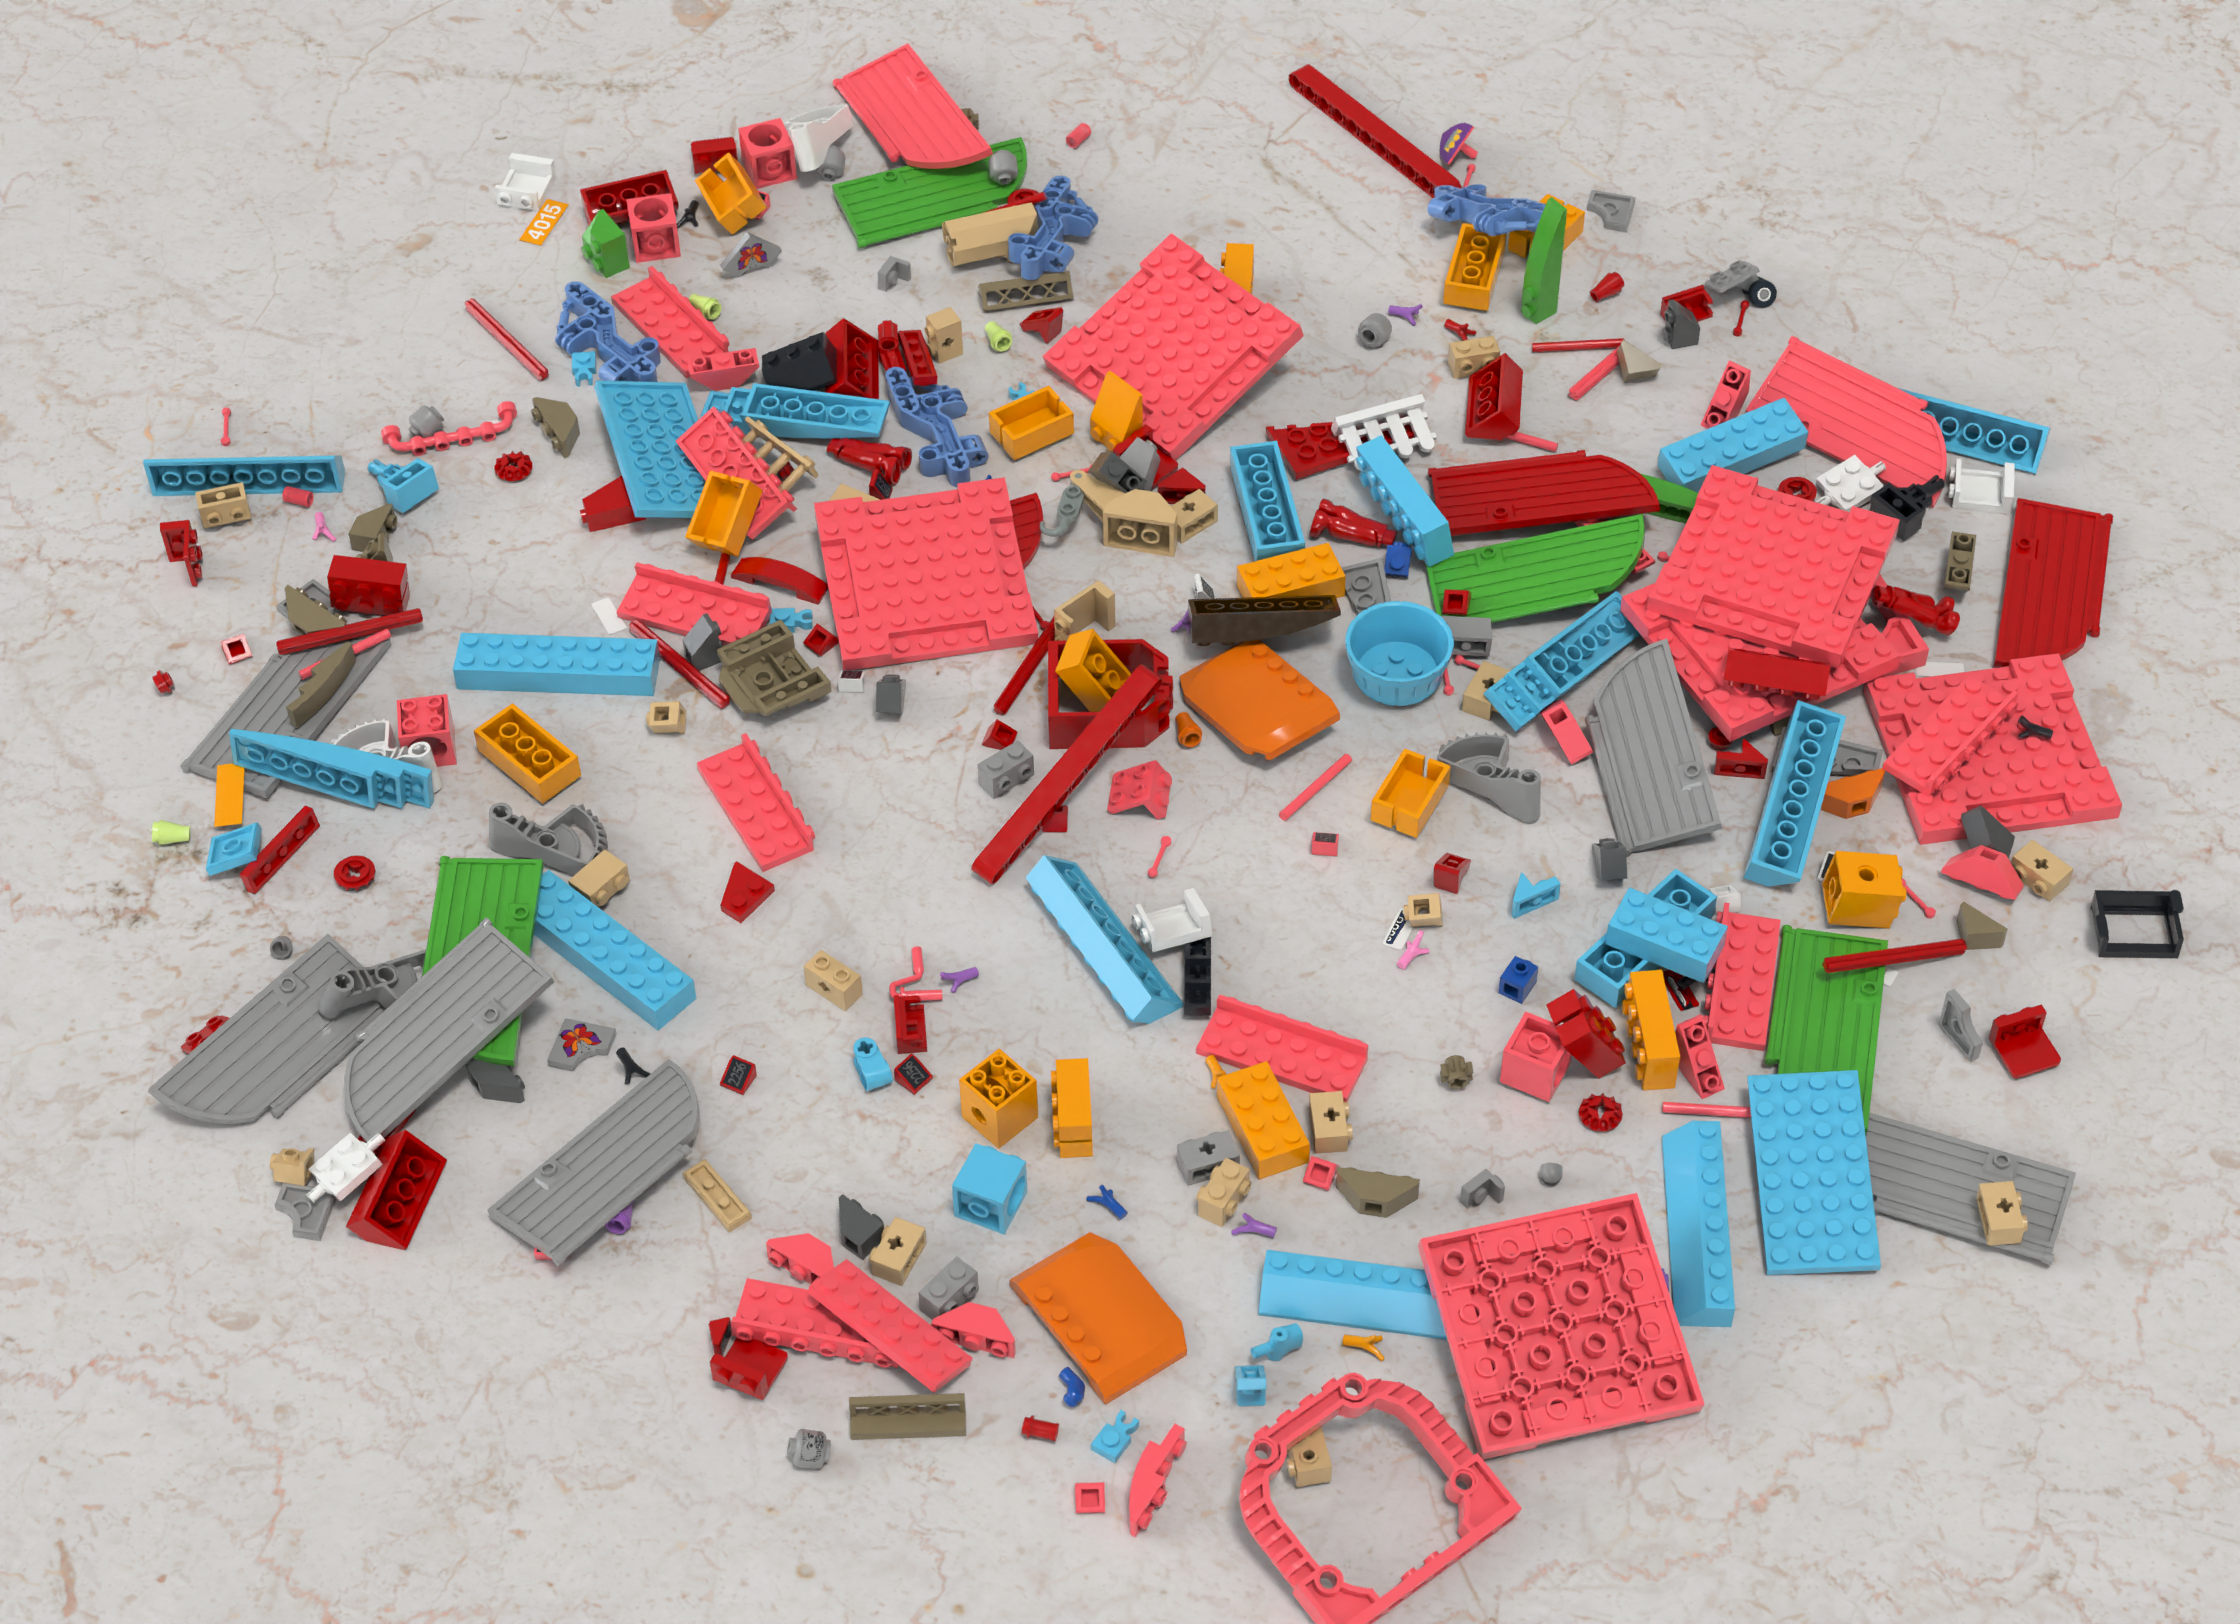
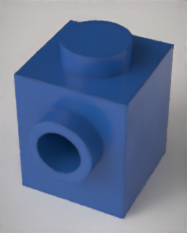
M1514 956L1500 977L1498 993L1522 1004L1537 983L1539 966L1534 965L1529 960Z

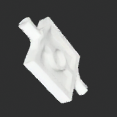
M1853 455L1816 478V484L1822 489L1825 496L1814 502L1824 505L1831 503L1839 509L1850 512L1852 506H1862L1871 500L1872 494L1884 486L1876 478V475L1886 470L1885 464L1880 461L1869 468L1856 455Z
M378 1132L365 1143L349 1133L308 1169L317 1179L318 1185L306 1196L313 1203L324 1193L334 1195L339 1201L343 1200L383 1165L373 1151L386 1140Z

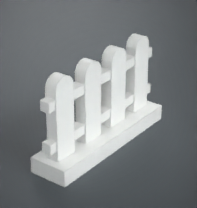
M1422 394L1335 417L1331 427L1334 436L1339 435L1340 443L1345 442L1350 454L1347 457L1348 463H1353L1358 470L1360 469L1356 463V458L1358 457L1356 447L1362 445L1361 437L1366 436L1368 441L1378 436H1383L1382 431L1388 430L1394 443L1389 446L1404 459L1411 456L1413 452L1412 446L1419 445L1423 452H1431L1435 445L1434 440L1437 438L1435 432L1430 433L1425 421L1428 415L1427 412H1422L1425 404ZM1410 424L1415 438H1408L1404 425Z

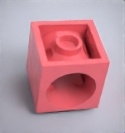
M781 118L738 128L742 163L756 189L797 179L794 146Z
M671 193L626 199L636 263L681 257Z
M442 694L397 700L400 747L408 746L409 749L414 743L427 742L431 747L437 767L456 765L455 728L448 695Z
M1525 1011L1503 1050L1500 1082L1550 1102L1572 1061V1055L1563 1048L1556 1031V1027L1560 1025L1556 1026L1549 1020Z

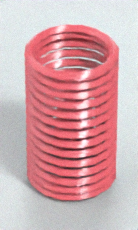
M1081 123L1066 137L1067 144L1072 148H1077L1091 135L1090 126L1086 123Z
M287 486L283 490L282 498L283 501L309 507L313 502L314 495L310 491Z

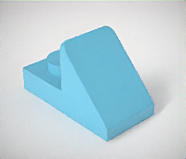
M1521 873L1513 898L1512 917L1515 919L1558 900L1561 885L1559 880L1554 876L1547 880H1541L1533 886L1524 873Z
M1264 1365L1235 1366L1237 1405H1265V1390L1267 1389Z

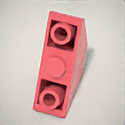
M756 348L687 359L690 378L715 391L731 389L732 387L738 388L759 368Z
M1732 361L1728 362L1700 426L1709 429L1739 415L1749 393L1750 369Z
M1561 698L1540 712L1571 765L1593 753L1575 718Z
M1983 845L1951 857L1941 870V873L1949 875L1954 880L1965 881L1973 884L1978 889H1986L2005 899L2015 900L2024 887L2007 855Z
M1697 1015L1677 1024L1675 1034L1680 1053L1679 1070L1701 1099L1724 1090V1084L1703 1015Z
M809 1233L773 1238L766 1242L769 1261L776 1267L782 1266L800 1281L805 1280L812 1284L834 1268L831 1246Z
M968 1302L934 1318L932 1321V1326L954 1344L965 1346L970 1350L990 1352L998 1357H1015V1338L996 1308Z

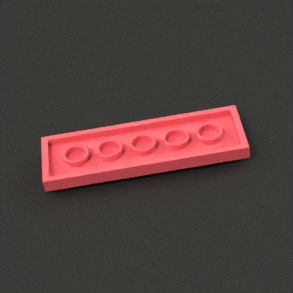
M848 1259L809 1285L807 1293L933 1393L971 1365L973 1358Z

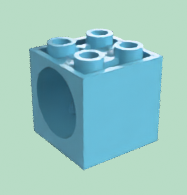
M975 1143L952 1184L954 1216L1005 1235L1028 1192L1026 1161L1016 1155H1007L999 1152L991 1146H982Z

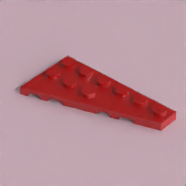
M1333 422L1311 423L1310 427L1297 428L1296 424L1287 425L1286 429H1275L1274 426L1266 427V435L1270 441H1277L1281 457L1295 479L1348 463L1347 457L1350 454L1345 442L1340 443L1339 435L1334 436L1331 429ZM1410 424L1404 425L1408 438H1415ZM1382 431L1386 442L1389 445L1394 444L1389 431ZM1366 436L1360 438L1362 444L1368 442Z

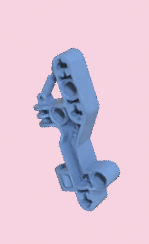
M1066 176L1053 177L1042 191L1045 192L1047 200L1034 204L1037 213L1038 231L1032 236L1024 233H1014L1008 238V258L1011 262L1021 264V277L1024 279L1036 280L1041 277L1044 271L1063 272L1074 258V250L1068 244L1063 243V236H1089L1093 228L1098 224V215L1093 211L1092 207L1087 206L1081 198L1077 197L1076 191L1071 190V181ZM1070 200H1075V205L1069 204Z
M1481 184L1469 185L1463 188L1442 185L1435 187V198L1429 202L1427 210L1428 214L1434 218L1446 222L1463 220L1472 223L1474 229L1478 232L1497 236L1520 230L1536 232L1546 204L1526 198L1487 197L1486 186Z
M578 281L568 283L565 286L566 301L562 303L563 311L560 313L559 325L557 326L556 344L566 350L571 356L572 353L582 352L591 347L597 348L599 358L605 362L598 372L599 378L603 381L658 382L656 367L661 362L658 341L647 337L631 346L617 335L614 307L585 284ZM568 310L572 311L574 314L578 316L577 319H575L569 324L568 321L570 314Z
M892 367L888 369L885 374L887 394L900 425L933 443L919 450L920 473L925 477L946 474L950 484L954 487H957L958 483L970 482V468L984 464L988 460L989 455L979 435L958 437L951 419L958 418L967 411L968 407L966 402H964L961 391L957 388H950L948 385L930 384L929 386H921L922 390L930 393L917 395L912 387L915 386L912 377H908L903 368Z

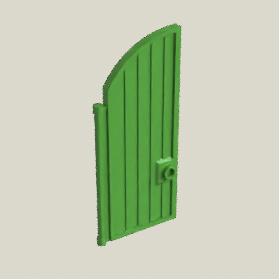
M1022 137L989 145L993 154L998 150H1008L1016 156L1018 176L1006 185H1001L990 177L988 161L992 155L958 167L925 169L904 166L833 184L832 192L857 239L858 248L940 227L944 221L980 214L998 208V205L1008 203V197L1011 193L1020 189L1026 176L1027 152Z
M1643 514L1456 552L1454 556L1431 567L1426 565L1436 613L1440 616L1491 618V623L1587 603H1598L1599 597L1597 594L1613 591L1630 575L1639 561L1645 541ZM1444 589L1469 590L1471 592L1467 615L1442 614Z
M441 856L422 976L477 928L486 917L493 923V927L531 958L544 869L543 859H450L448 856ZM523 1011L477 1052L473 1058L498 1065L515 1066Z
M1783 925L1768 1047L1764 1063L1769 1066L1778 1063V1074L1858 1070L1865 1136H1867L1885 965L1826 973L1824 967H1822V962H1824L1826 957L1887 949L1888 940L1800 928L1792 929L1790 925Z

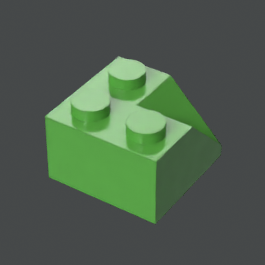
M603 209L599 210L582 235L583 246L581 250L585 258H589L592 261L596 271H600L608 278L629 269L630 265L624 232Z

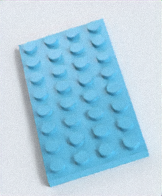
M596 381L594 389L635 517L692 518L706 481L676 443V440L698 421L686 383Z
M1858 1070L1747 1076L1767 1275L1880 1270L1881 1261Z

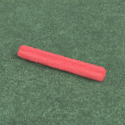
M1619 346L1569 389L1568 395L1574 400L1581 398L1619 365L1616 352Z

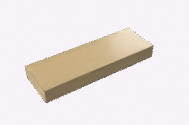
M706 1159L682 1173L684 1180L729 1233L752 1219L751 1212Z

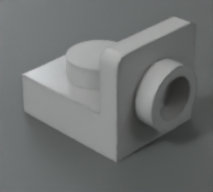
M890 256L877 272L878 289L887 292L890 286L896 283L898 278L909 281L911 279V264Z
M1485 1169L1462 1186L1460 1202L1466 1208H1469L1474 1203L1482 1202L1489 1194L1497 1203H1500L1504 1198V1183L1497 1175H1493Z

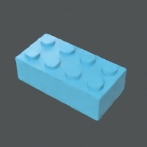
M1629 887L1608 924L1605 944L1705 983L1725 945L1728 926Z

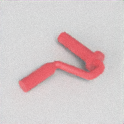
M918 946L913 947L911 950L913 970L916 975L892 982L889 986L890 996L893 999L894 995H899V997L919 996L921 1001L942 1000V990L905 991L904 987H900L899 993H896V987L922 978L924 972L922 948Z

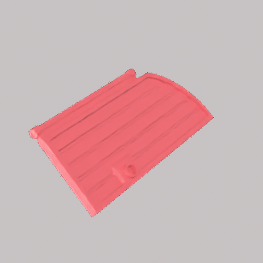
M908 43L843 76L842 79L837 78L832 82L833 86L839 90L887 153L891 162H896L898 157L901 156L908 166L925 169H943L963 166L993 155L989 144Z
M1795 336L1790 337L1789 345L1745 410L1748 413L1785 397L1809 432L1806 445L1840 462H1844L1853 455H1856L1864 465L1871 468L1882 461L1886 466V470L1877 474L1876 478L1884 484H1892L1895 488L1909 487L1913 483L1915 485H1923L1934 475H1938L1939 479L1942 478L1945 482L1947 454L1943 434L1935 417L1921 411L1927 408L1928 401L1910 395L1800 341ZM1942 489L1931 496L1933 503L1930 507L1934 508Z

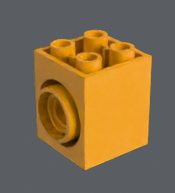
M1836 851L1822 881L1828 924L1890 928L1894 918L1898 917L1899 907L1902 902H1905L1907 894L1906 887L1902 885L1903 870L1899 866L1897 855Z
M1000 1048L959 1079L962 1118L998 1149L1038 1118L1037 1080Z

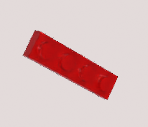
M898 331V340L914 385L929 386L930 384H937L938 375L922 331Z
M305 805L258 854L257 860L250 862L239 874L247 892L256 894L320 827L313 808Z

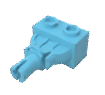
M419 458L403 467L398 464L395 466L393 464L385 465L377 459L368 465V471L378 476L377 480L379 485L383 487L387 503L393 504V508L402 513L411 509L414 505L439 489L433 466Z

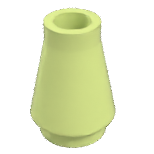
M692 294L689 297L691 305L695 309H699L705 319H716L720 315L721 304L716 298Z
M994 321L986 324L985 331L992 348L1001 352L1008 350L1012 345V335L1010 332L1000 327Z
M164 820L153 822L152 842H158L159 845L190 841V826H183Z

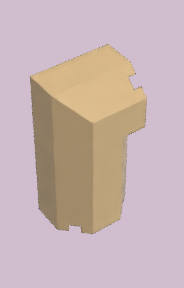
M1032 202L942 222L943 240L947 243L946 253L952 267L994 257L1001 259V256L1005 257L1007 262L1014 263L1008 258L1009 236L1014 233L1034 236L1038 231L1037 213Z

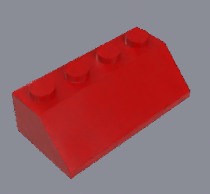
M843 318L825 333L837 349V382L826 386L825 392L879 399L878 340Z
M1506 353L1469 376L1465 435L1467 437L1502 440L1509 435L1515 434L1520 429L1523 369Z
M1729 648L1724 680H1728V685L1743 687L1744 683L1754 685V690L1769 692V687L1779 689V694L1794 696V692L1805 693L1804 698L1819 700L1820 696H1826L1831 664Z
M407 1130L387 1138L378 1157L383 1165L369 1176L346 1225L349 1230L367 1242L400 1250L407 1249L447 1162L446 1158Z

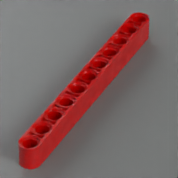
M1306 64L1289 74V83L1295 91L1432 198H1435L1434 189L1437 186L1450 185L1462 188L1456 177L1313 66Z
M1143 664L1134 670L975 859L971 867L973 872L991 885H994L1157 692L1163 678Z

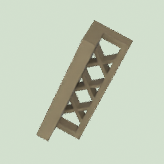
M1070 271L1041 275L1036 280L1017 278L981 283L978 286L983 312L1074 298ZM1066 283L1067 295L1059 296L1051 290L1055 284ZM1034 287H1043L1047 290L1045 295L1039 299H1036L1029 293ZM1013 290H1020L1025 295L1020 301L1014 302L1007 297L1008 293ZM997 293L1002 297L997 305L988 306L986 294ZM1049 293H1051V294L1053 295V297H1046V296H1047ZM1026 296L1032 299L1023 301L1026 298ZM1004 299L1009 302L1001 304Z
M965 1393L849 1397L851 1440L966 1436ZM947 1404H959L956 1406H947ZM856 1407H868L866 1409H856Z

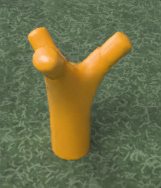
M1209 1055L1205 1062L1212 1072L1210 1087L1215 1089L1217 1077L1226 1075V1072L1221 1068L1215 1056Z
M1344 1334V1346L1362 1348L1376 1355L1380 1361L1385 1359L1374 1346V1343L1383 1340L1381 1335L1363 1337Z

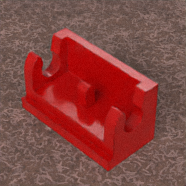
M1703 284L1662 297L1660 315L1664 320L1669 300H1675L1693 312L1697 322L1713 317V311L1708 306L1713 304V301Z
M894 995L898 1054L927 1052L924 1005H909L911 1003H920L921 997L919 996L899 997V995Z

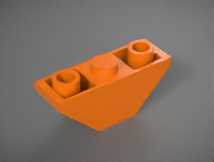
M1882 768L1869 770L1862 774L1846 776L1839 780L1828 782L1820 810L1844 819L1869 813L1882 788L1885 770Z

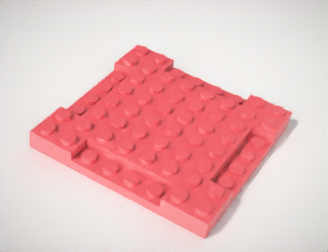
M1171 233L1139 263L1141 270L1080 328L1072 327L1042 357L1049 369L1094 403L1097 401L1108 371H1112L1143 395V426L1146 424L1153 429V444L1176 461L1304 335L1301 325L1269 302L1264 304L1204 260L1203 255Z
M1712 465L1696 497V504L1667 564H1664L1648 597L1647 611L1812 661L1830 663L1832 667L1839 668L1897 535L1900 519L1852 506L1850 512L1759 486L1758 478Z
M1005 477L958 483L957 490L863 502L862 497L814 503L815 519L843 670H857L1034 645L1038 640L1037 624L1030 593H1028Z
M1655 583L1622 596L1621 612L1649 645L1667 638L1680 683L1729 742L1790 716L1797 700L1816 705L1894 671L1899 666L1901 655L1872 623L1866 625L1860 618L1840 667H1830L1826 696H1820L1819 700L1804 698L1805 693L1794 692V696L1779 694V689L1769 687V692L1754 690V685L1744 683L1743 687L1728 685L1729 681L1724 680L1729 648L1805 660L1809 659L1647 611L1648 597Z
M2059 653L2012 659L2007 667L1916 678L1913 672L1882 676L1864 684L1863 694L1887 758L1969 675L2007 697L2013 691L2018 693L2016 701L2018 708L2011 717L2007 716L2004 719L2000 729L1993 731L1983 746L1979 745L1976 748L1972 758L1962 763L1956 775H1950L1947 778L1946 784L1940 791L1936 790L1928 797L1895 777L1920 845L1968 839L1961 815L1981 805L2011 833L2119 818L2122 808L2121 800L2107 767H2102L2074 702V688ZM2023 715L2034 724L2052 729L2051 739L2037 735H2029L2020 739L2018 735L2027 730L2018 722L2020 716Z
M1637 1193L1420 1239L1418 1245L1419 1253L1432 1297L1436 1299L1462 1387L1466 1401L1464 1407L1476 1448L1483 1460L1534 1449L1537 1444L1645 1421L1647 1424L1700 1412L1705 1405Z

